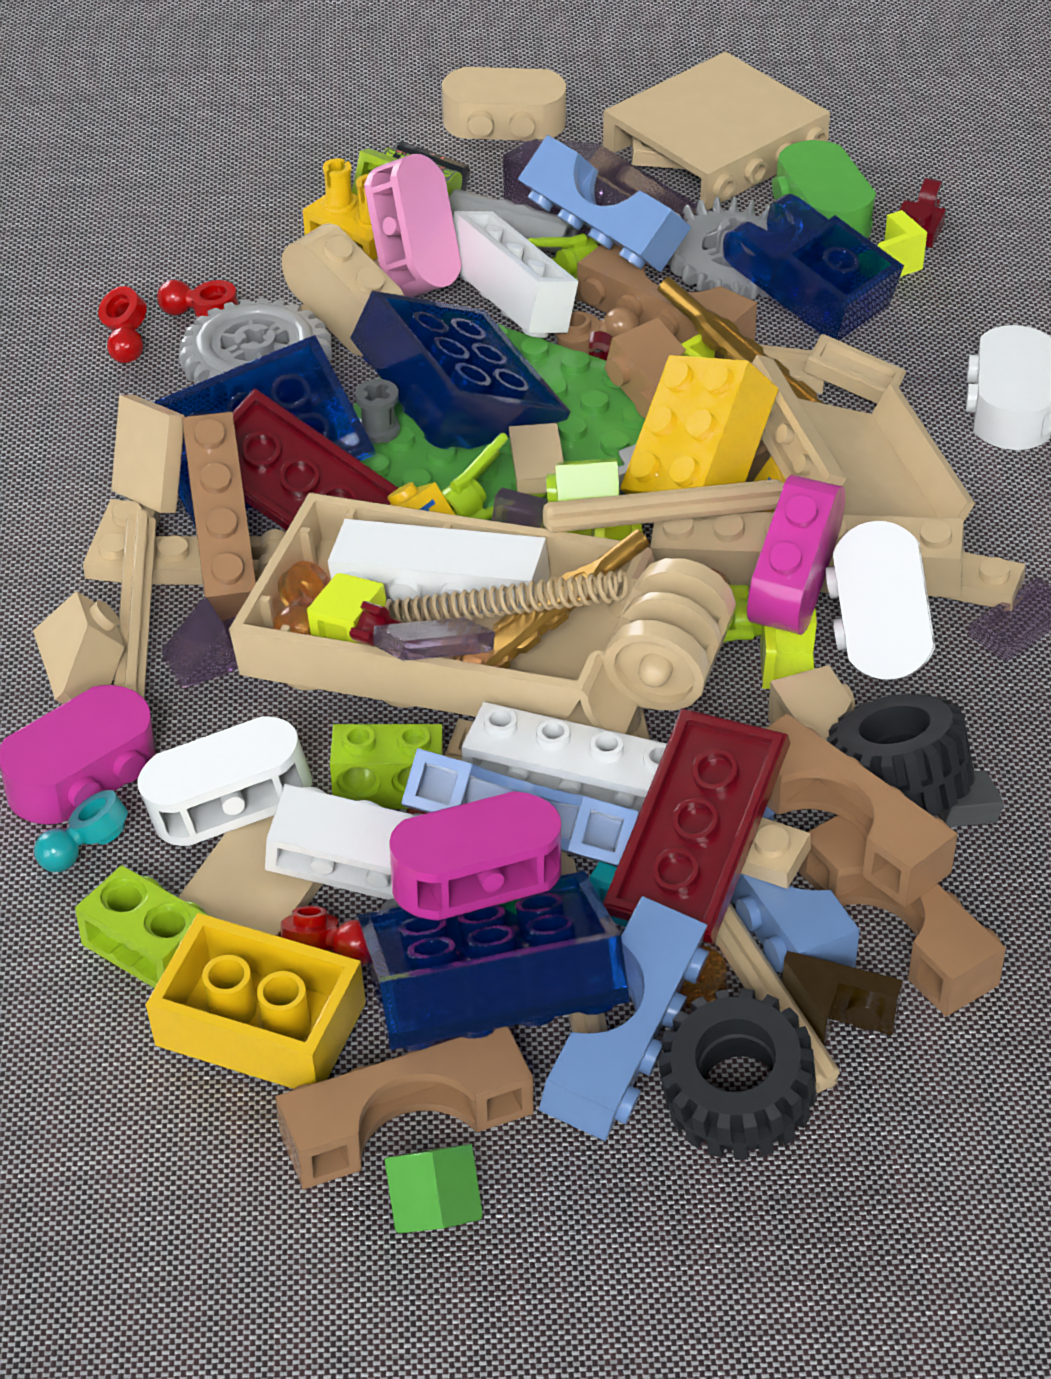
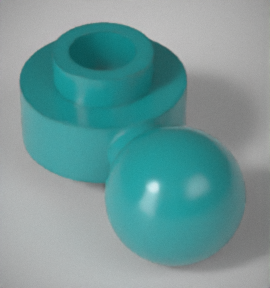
M104 790L90 796L73 811L69 819V827L65 830L53 828L43 832L36 840L34 846V856L37 863L49 872H62L75 864L79 855V846L83 843L103 845L118 837L125 827L124 821L127 818L128 810L116 793L112 790Z

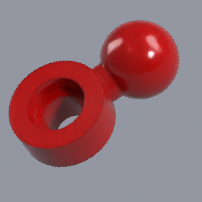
M174 279L163 283L157 292L159 307L165 313L173 316L182 315L190 308H194V313L197 317H208L207 311L213 308L223 310L224 304L229 302L239 305L235 286L224 280L208 281L191 290L185 282Z
M120 286L107 293L102 299L98 310L100 321L112 331L107 340V351L113 360L121 363L137 360L144 348L142 337L135 329L141 325L146 316V302L128 286Z
M301 906L295 908L291 916L281 921V938L325 951L333 950L335 954L361 961V965L370 962L378 951V935L369 923L362 920H349L339 926L338 919L327 914V910L320 906Z

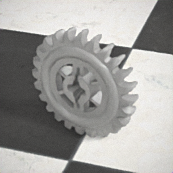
M716 197L712 212L706 210L703 200L698 202L696 216L689 205L684 207L681 218L691 226V229L667 264L671 266V271L675 275L682 276V282L687 285L697 284V291H705L721 286L748 299L755 300L757 294L763 298L771 297L773 291L777 293L783 292L787 289V285H792L798 281V276L805 269L807 246L804 244V235L802 233L796 236V223H792L784 230L786 220L784 213H781L776 221L770 222V205L765 208L763 214L756 216L754 200L750 201L748 208L744 212H740L737 207V198L734 197L729 210L724 211L720 205L719 197Z
M259 298L256 303H252L250 299H243L239 305L229 302L224 304L223 310L213 308L207 311L208 317H198L194 321V325L188 327L184 332L185 337L179 343L180 364L183 370H185L187 380L192 381L194 379L195 387L198 391H201L207 382L211 398H215L218 389L224 386L225 397L228 403L232 402L233 395L238 389L243 391L244 399L254 388L270 398L271 388L273 387L280 390L284 400H287L289 382L294 383L299 392L303 393L305 390L304 375L313 384H317L318 370L321 373H326L328 362L332 358L331 334L326 330V325L322 320L316 318L315 314L310 310L302 311L300 305L292 303L285 306L284 300H275L273 303H268L267 298Z

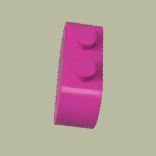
M793 474L787 478L752 576L747 605L749 622L799 635L804 634L807 630L823 585L826 567L829 566L841 530L846 495L843 486Z
M116 685L93 686L4 738L0 745V770L6 799L11 810L19 817L33 823H63L90 796L104 790L115 791L125 784L136 780L146 763L156 755L149 706L141 695L131 689Z
M512 791L404 819L394 828L389 840L393 897L397 904L410 914L430 920H442L549 891L559 880L562 869L561 818L558 811L548 801L536 795Z

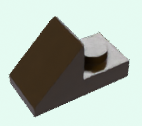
M787 951L784 958L782 983L825 1048L834 1021L851 1024L862 1030H874L889 1035L893 1034L898 1018L903 980Z

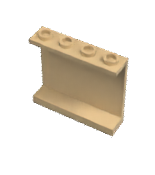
M725 51L603 110V147L616 153L630 146L632 136L700 177V200L704 201L706 210L713 208L716 197H719L720 203L776 175L778 156L787 146L806 140L828 142L830 112Z
M756 355L752 364L779 388L761 439L786 480L793 474L843 486L846 494L844 515L964 518V521L966 520L975 502L897 385L889 384L872 414L797 398L773 358Z

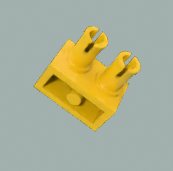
M342 158L330 159L323 164L325 195L303 209L304 235L323 224H335L372 260H375L378 256L364 188L369 174L362 175L356 180L358 195L352 193V168L350 162H345V159Z

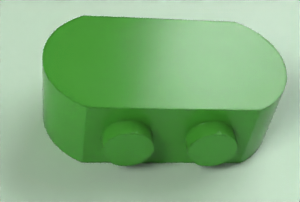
M806 140L793 143L780 152L777 163V177H774L772 180L773 196L777 203L783 205L789 214L791 223H796L809 243L824 248L841 249L856 246L868 239L873 228L872 213L876 192L842 146L827 141Z

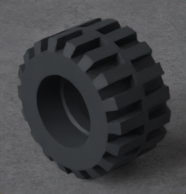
M906 693L880 697L873 701L862 703L854 707L853 711L844 713L838 718V723L833 724L829 729L827 742L847 756L858 760L864 768L888 785L899 789L908 799L932 816L939 814V811L950 809L958 804L957 799L966 797L971 791L970 786L974 784L975 775L965 717L956 704H950V701L943 697H932L930 694Z
M741 988L740 997H729L728 989L715 991L716 1000L707 1003L704 997L701 996L692 1001L693 1012L688 1015L680 1011L672 1020L674 1032L666 1030L661 1041L663 1053L659 1054V1070L667 1110H670L671 1120L678 1132L685 1129L686 1138L690 1144L698 1148L704 1140L707 1141L709 1155L722 1158L724 1150L729 1149L733 1150L735 1160H748L747 1151L759 1149L761 1157L774 1153L773 1143L777 1140L787 1146L796 1138L794 1125L805 1128L810 1119L809 1106H815L816 1075L811 1037L806 1026L799 1027V1016L790 1007L780 1012L779 999L769 994L760 1001L756 1000L755 990ZM733 1057L754 1058L763 1062L772 1070L770 1075L761 1084L741 1092L720 1090L705 1080V1077L714 1066Z

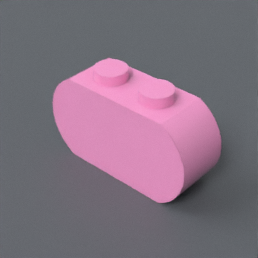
M411 154L374 168L367 176L364 188L380 268L401 288L405 297L418 296L451 285L457 279L462 264L443 172L434 161L422 154Z

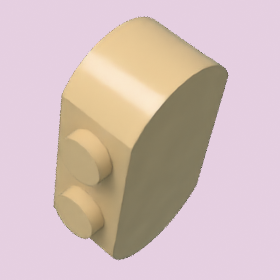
M459 68L449 73L442 82L443 125L449 133L463 139L543 141L547 135L554 138L566 126V83L559 74L548 69Z
M330 223L323 224L284 249L282 254V270L290 291L318 319L325 323L326 327L351 353L359 356L369 355L406 330L409 323V309L401 288L339 226Z

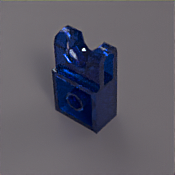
M793 194L783 195L771 204L766 222L767 230L751 222H744L728 231L724 236L723 255L734 269L817 332L838 341L890 305L904 267L903 264L836 215L828 219ZM742 244L755 255L748 254L744 250Z

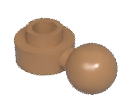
M627 307L611 309L603 320H598L596 316L590 313L575 311L571 314L568 333H555L557 345L589 354V352L597 350L589 348L591 332L602 331L615 337L639 326V320L637 315Z

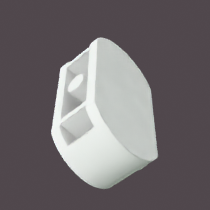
M1020 325L1000 326L985 332L980 337L978 355H969L967 369L966 412H974V433L983 441L999 448L1024 450L1037 447L1049 440L1051 436V337L1035 328Z
M871 521L860 524L841 538L833 552L834 566L826 567V579L830 598L839 597L842 618L834 619L838 650L847 649L850 662L866 675L878 679L904 678L920 670L929 661L936 647L920 543L906 529L891 522Z
M259 717L158 753L146 763L138 778V789L157 835L165 842L178 846H190L275 815L285 784L300 788L311 787L312 775L295 728L289 722L276 717Z

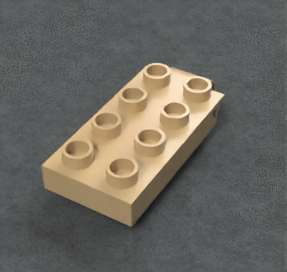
M309 493L229 628L239 674L242 676L287 683L289 686L299 690L321 689L383 700L395 707L408 708L417 706L474 717L477 716L482 703L487 702L632 735L640 724V707L676 711L691 706L702 695L732 622L736 602L732 589L724 579L704 564L685 558H665L655 562L653 551L647 547L620 568L626 573L628 581L627 593L621 602L613 600L611 603L604 601L602 604L594 602L591 606L576 607L569 613V619L556 629L548 630L544 633L537 645L527 653L516 656L511 660V666L507 669L452 660L453 656L460 652L463 645L477 635H484L492 630L493 624L504 616L496 615L493 618L486 616L484 619L477 617L475 620L466 619L465 621L458 619L456 622L448 621L445 624L439 622L436 625L430 623L427 626L420 624L418 627L411 625L415 631L428 641L423 654L393 650L388 642H381L379 647H372L364 644L311 636L307 609L331 581L328 559L344 519L546 538L550 570L549 579L553 578L554 580H557L567 572L576 571L580 567L594 562L618 544L620 540L567 532L552 533L548 529ZM623 582L618 583L617 597H620L622 594ZM607 591V598L611 597L609 591ZM599 592L597 593V599L601 598ZM389 604V614L392 617V608ZM398 605V611H399V615H400V618H401V617H402L401 606ZM408 606V613L411 617V608ZM417 607L418 614L420 616V607Z

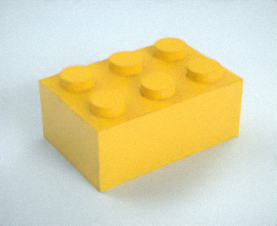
M669 355L620 490L627 495L745 482L779 388L747 360Z
M197 913L149 997L146 1008L155 1046L294 1089L300 1085L315 1084L328 1079L366 1004L361 961Z

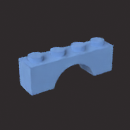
M547 135L518 177V180L531 190L527 198L547 212L553 206L560 210L557 217L577 231L583 225L590 228L588 236L604 248L610 250L614 244L619 246L622 250L618 255L641 270L646 263L661 273L691 229V226L672 209L640 190L621 203L611 206L597 205L594 188L598 170L579 153Z
M417 748L401 803L404 807L431 813L512 791L529 793L548 801L558 811L561 818L562 852L618 867L639 811L587 796L539 786L481 768L468 762Z
M766 806L763 818L774 821V812ZM740 874L731 900L736 906V912L749 932L753 931L762 943L765 956L775 972L781 971L783 974L784 958L787 951L855 968L860 929L831 890H804L792 886L786 889Z
M644 896L641 897L619 939L610 971L629 992L634 1004L635 1014L621 1026L600 1033L571 1032L546 1079L538 1111L603 1141L607 1140L616 1120L624 1124L628 1123L641 1093V1090L633 1087L640 1072L651 1076L658 1062L659 1054L663 1050L661 1041L657 1040V1037L663 1026L674 1029L672 1020L683 1010L687 1000V996L679 992L685 980L696 984L707 961L709 951L700 948L707 924Z

